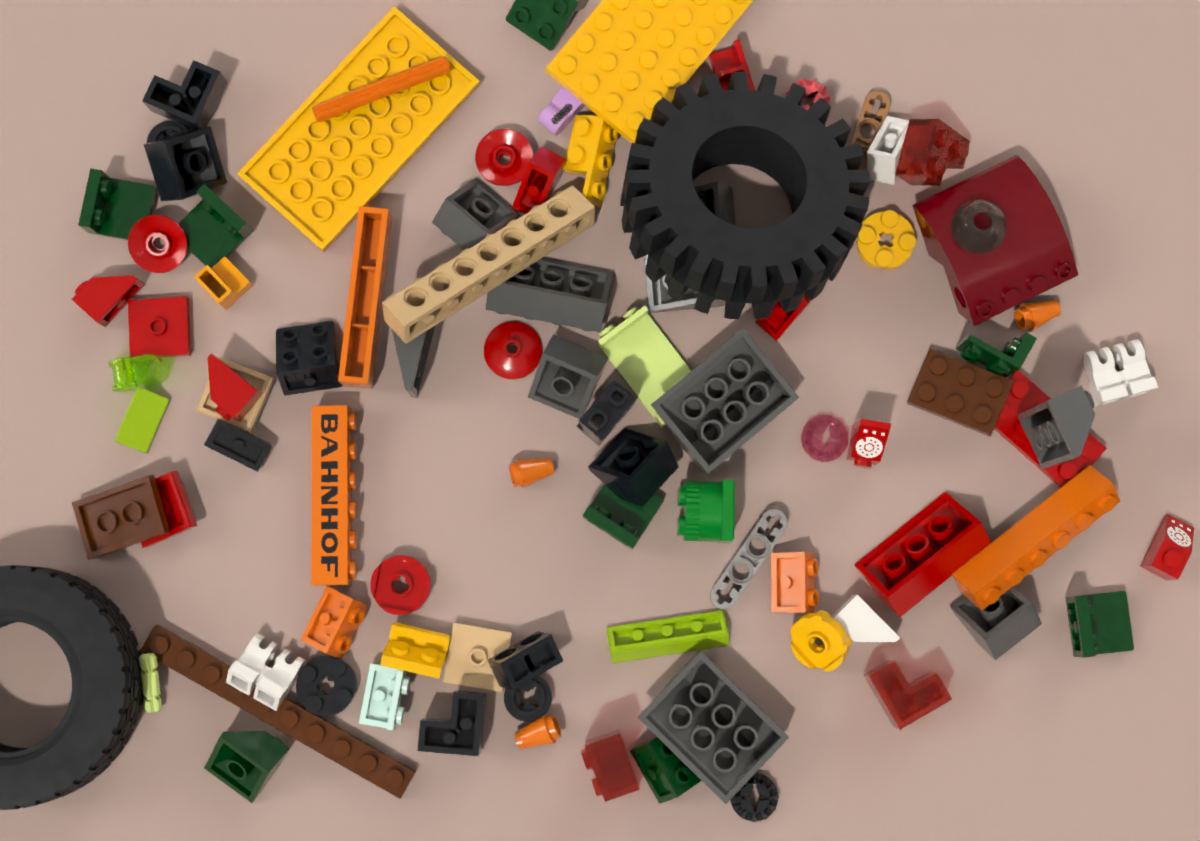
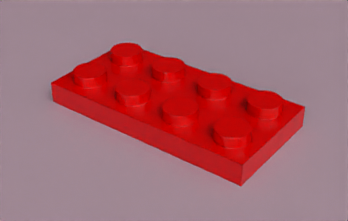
M1019 370L1008 378L1013 380L1014 384L994 430L1061 488L1089 465L1092 466L1107 448L1089 433L1081 456L1042 469L1017 415L1051 398Z

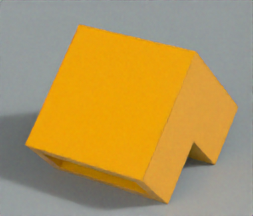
M225 256L212 268L206 265L194 276L196 281L226 310L253 286Z

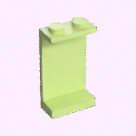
M643 306L641 309L634 307L623 316L625 321L617 327L611 324L599 334L601 339L598 340V346L662 428L665 424L651 404L687 375L691 369L648 315V308L646 306Z

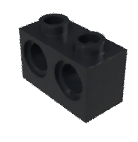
M539 631L488 659V663L499 686L509 690L517 689L563 662L552 634Z

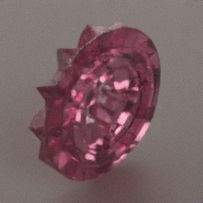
M819 415L809 420L804 426L801 434V443L804 451L812 459L820 462H830L839 458L848 446V431L844 427L843 422L832 415ZM827 427H829V437L837 442H828L823 450H821V439L813 434H823Z

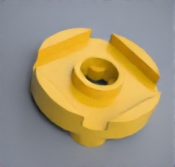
M893 210L874 213L863 221L857 236L856 249L860 258L867 265L873 268L892 270L900 267L909 259L916 245L914 230L907 219ZM880 234L892 237V247L879 245L878 242L881 240Z
M824 610L803 615L792 626L790 631L793 640L790 645L795 657L806 667L811 669L818 667L824 669V672L832 671L840 666L847 657L848 650L852 644L850 636L846 634L841 624ZM816 637L820 638L825 646L822 644L818 646L814 642L817 639Z

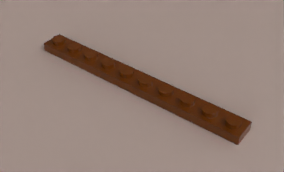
M160 625L154 626L140 650L145 654L154 653L157 661L399 799L402 798L416 773L414 769L319 715L308 712L303 706L285 697L279 709L275 711L253 698L255 688L248 696L227 684L228 669L231 665Z

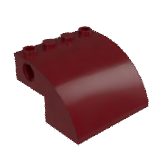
M1017 155L912 205L928 255L944 267L958 313L971 322L973 326L1079 275L1067 235L1050 198L1031 169Z

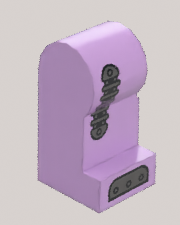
M562 87L541 112L537 121L557 136L585 105Z

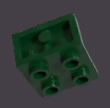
M515 0L506 16V21L551 51L555 49L574 13L583 9L588 0Z
M90 168L78 226L91 234L128 240L129 233L135 223L146 216L152 215L157 188L154 185L110 178L102 170Z
M203 184L196 191L202 200L180 221L179 225L186 234L187 249L205 266L208 265L212 268L224 256L228 258L253 230L210 188Z
M1026 332L1019 338L1014 337L1011 343L1007 342L1002 351H999L980 339L968 335L958 343L955 349L961 352L960 356L971 363L979 362L987 367V371L1008 377L1022 367L1037 338Z
M604 484L582 517L633 550L662 505L663 499L654 494L641 507L620 499Z
M1125 591L1065 597L1074 657H1094L1097 654L1134 650L1127 594Z
M657 736L630 750L659 804L679 797L702 781Z

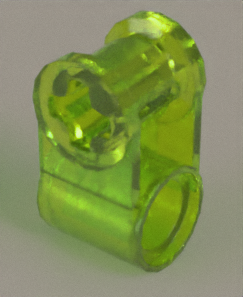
M152 354L119 358L108 362L109 367L113 370L115 383L112 386L113 392L132 391L138 387L165 382L170 374L168 363ZM156 362L158 370L153 376H149L148 368L152 363Z

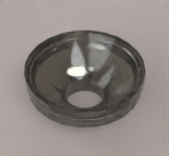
M981 199L972 200L962 205L956 211L951 221V232L955 242L963 250L972 254H985L996 249L1004 240L1007 230V222L1002 210L994 203ZM979 214L986 215L991 221L990 228L987 230L976 228L974 217Z

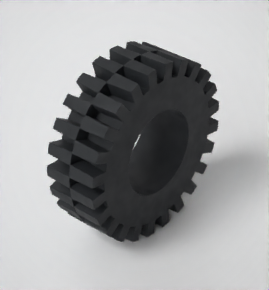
M733 72L727 90L723 91L717 74H711L702 78L698 94L687 82L676 88L672 104L663 97L654 105L651 120L644 118L640 123L635 143H632L621 193L620 206H624L621 220L624 233L632 232L629 249L635 260L648 255L645 274L655 283L665 274L671 276L667 294L673 299L679 301L690 288L698 292L694 309L699 312L708 314L713 300L716 298L725 301L724 318L739 319L746 303H752L755 319H764L770 317L777 301H779L785 313L791 312L798 308L805 294L810 300H813L822 293L828 279L833 281L838 275L863 225L861 223L868 210L870 198L864 195L870 184L869 170H858L864 157L860 143L845 146L851 131L847 122L842 118L825 127L831 106L820 98L808 110L801 107L806 89L798 84L793 83L786 97L783 98L774 95L777 81L775 76L763 74L756 91L748 90L747 72ZM737 164L753 167L769 175L781 186L789 199L792 215L777 224L761 228L741 227L728 223L713 214L702 203L695 190L693 180L706 170L721 165Z

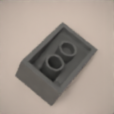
M435 326L407 344L392 329L405 390L414 398H418Z

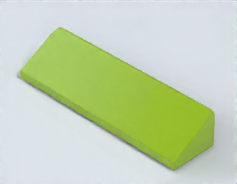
M724 610L606 627L612 663L726 647L729 645V633Z

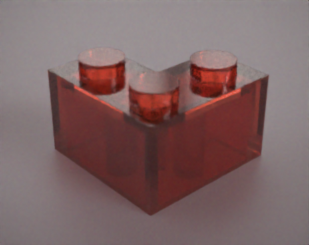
M910 119L895 175L910 185L940 186L946 169L964 168L965 160L969 153L970 141L940 119Z
M888 660L864 674L866 681L891 724L899 730L952 700L937 672L929 671L908 684L897 663L893 660Z
M619 729L585 741L586 749L581 750L586 769L593 768L596 775L591 781L597 796L603 795L606 802L639 790Z

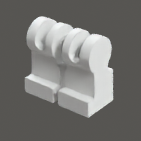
M1138 339L1128 341L1127 350L1122 343L1114 345L1113 354L1108 347L1100 348L1099 358L1095 351L1083 354L1084 368L1090 381L1089 387L1095 407L1120 401L1123 398L1127 399L1147 394L1158 388L1156 379L1151 376L1143 345ZM1115 362L1119 368L1118 372L1115 370Z
M257 633L239 659L235 660L228 669L226 683L248 696L255 688L253 698L277 711L291 686L298 678V673L306 660L298 656L292 664H287L291 651L284 649L276 657L273 668L267 667L268 663L274 659L278 644L272 641L266 649H261L265 637Z

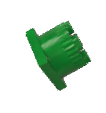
M685 481L684 486H679L677 503L678 506H683V516L677 518V536H683L684 541L730 543L733 541L735 481Z

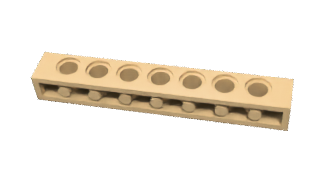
M573 185L564 191L557 192L551 199L541 205L534 206L527 214L510 221L501 230L487 235L480 243L463 250L449 262L440 264L434 271L423 278L414 280L410 286L402 291L391 294L382 302L384 321L407 344L594 226L595 206Z

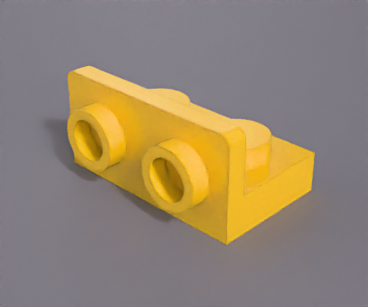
M394 622L391 626L389 640L382 654L380 665L440 679L447 659L451 637L448 634Z

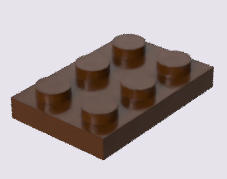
M930 349L907 404L991 437L1014 381Z
M148 475L72 502L88 560L96 559L171 532L154 475Z

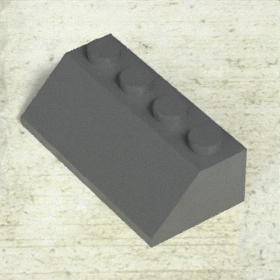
M541 258L487 293L485 310L601 333L614 272Z
M1082 385L1017 415L1042 469L1075 459L1082 454L1095 417L1093 410L1095 407L1094 400L1088 391H1084Z

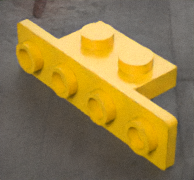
M575 115L566 155L567 161L563 170L569 174L586 175L582 195L595 208H601L606 194V182L609 170L612 167V155L618 139V132L599 116Z

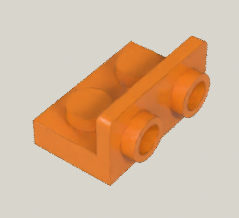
M771 553V612L815 613V606H818L819 593L815 588V576L818 575L819 566L814 553Z
M326 586L300 640L325 654L342 659L351 647L352 639L358 626L365 618L368 605L330 586Z

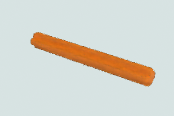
M442 56L312 107L316 120L322 122L447 74L451 71V67L447 58Z

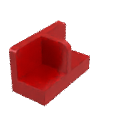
M739 39L733 41L732 48L709 55L713 73L717 74L723 91L727 90L732 73L739 71L747 72L748 90H755Z

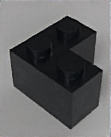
M193 60L181 86L154 75L142 102L151 112L196 130L207 127L227 81L220 71Z
M454 691L451 720L430 718L420 720L417 751L479 756L482 747L486 693Z

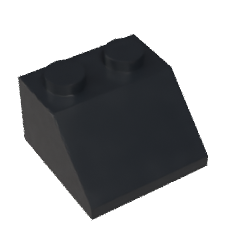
M211 126L167 136L143 144L161 201L183 200L194 196L203 184L212 189L227 183Z
M627 428L588 466L589 470L620 499L641 507L679 467L667 441Z

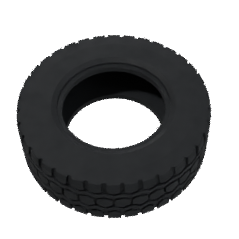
M22 565L0 566V628L12 623L23 622L46 632L64 652L72 677V693L68 709L60 724L47 738L30 748L12 747L0 743V810L27 808L46 803L77 791L93 781L96 776H99L111 765V761H115L124 749L123 745L127 744L134 731L132 728L137 724L141 712L139 706L143 703L144 695L139 657L142 654L137 649L139 643L134 631H130L131 625L124 614H120V609L110 598L107 599V595L101 590L91 586L89 582L78 576H73L60 570Z

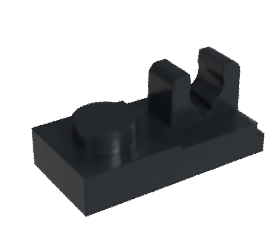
M218 418L204 446L258 472L272 444Z

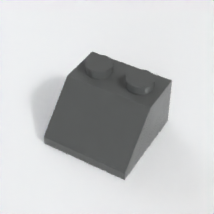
M475 178L444 200L432 223L444 235L448 236L465 250L483 241L487 235L501 230L510 221L518 219L520 214L479 179Z
M553 334L541 356L528 398L580 419L585 414L607 357Z
M1014 586L1001 595L994 604L987 606L982 611L965 595L950 605L951 610L975 641L994 660H997L1042 625L1033 603Z

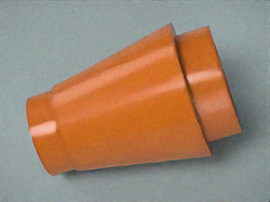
M1055 299L1025 303L1015 309L1014 319L1021 331L1027 330L1032 332L1055 317L1060 316L1061 308Z
M550 457L515 459V463L509 464V472L513 486L524 488L550 475H554V467Z
M543 715L520 729V731L515 732V739L520 749L556 743V739L562 737L559 723L554 715L548 717Z

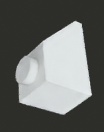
M890 116L886 117L867 151V170H869L870 180L895 185L905 166L915 127L914 121Z
M852 595L831 616L841 624L852 642H897L900 639L858 595Z

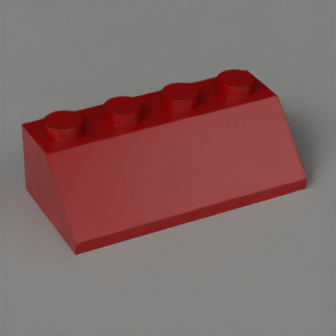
M944 492L854 566L879 598L900 618L950 578L952 573L988 546L991 541L982 523L949 494Z

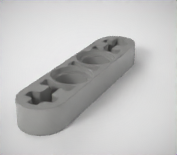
M771 509L761 516L710 592V600L716 608L729 609L737 602L785 532L788 520L782 511ZM777 515L780 518L778 523L781 525V528L772 529L769 536L774 537V539L770 542L766 536L757 533V530L761 528L764 532L769 526V522L766 521L767 517L773 518ZM753 539H760L765 544V551L760 556H755L749 551V543ZM737 563H743L748 567L749 574L744 580H737L733 577L732 568ZM727 576L732 583L741 587L738 592L734 587L731 589L728 596L732 599L729 603L724 601L722 604H719L717 602L719 596L716 594V591L718 589L720 591L726 589L728 583L723 582V580Z

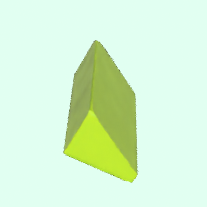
M138 387L115 441L147 454L170 399Z

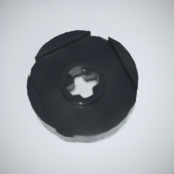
M331 655L319 656L310 660L300 669L296 680V693L299 701L308 712L319 716H332L344 711L355 697L358 687L357 677L353 668L344 660ZM323 677H327L328 681H334L335 687L330 689V694H325L324 690L319 689V684L323 682Z

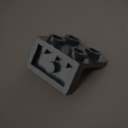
M333 321L276 330V374L284 396L342 387V384L338 382L339 367L336 360L335 326Z

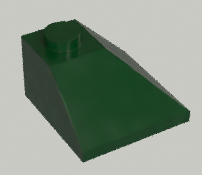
M266 731L223 732L204 769L253 803L279 768L290 748L284 745L280 739L273 737Z

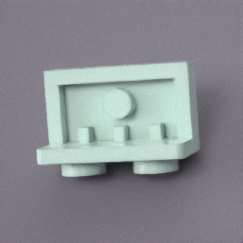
M370 663L359 724L387 728V730L391 731L396 729L397 724H402L405 707L400 706L402 694L407 695L410 685V677L406 676V671Z

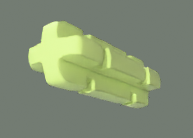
M154 653L143 654L139 657V664L142 670V691L144 697H146L143 699L144 709L148 713H152L162 709V701L160 696H158L161 694L159 673L155 669L158 667V663Z

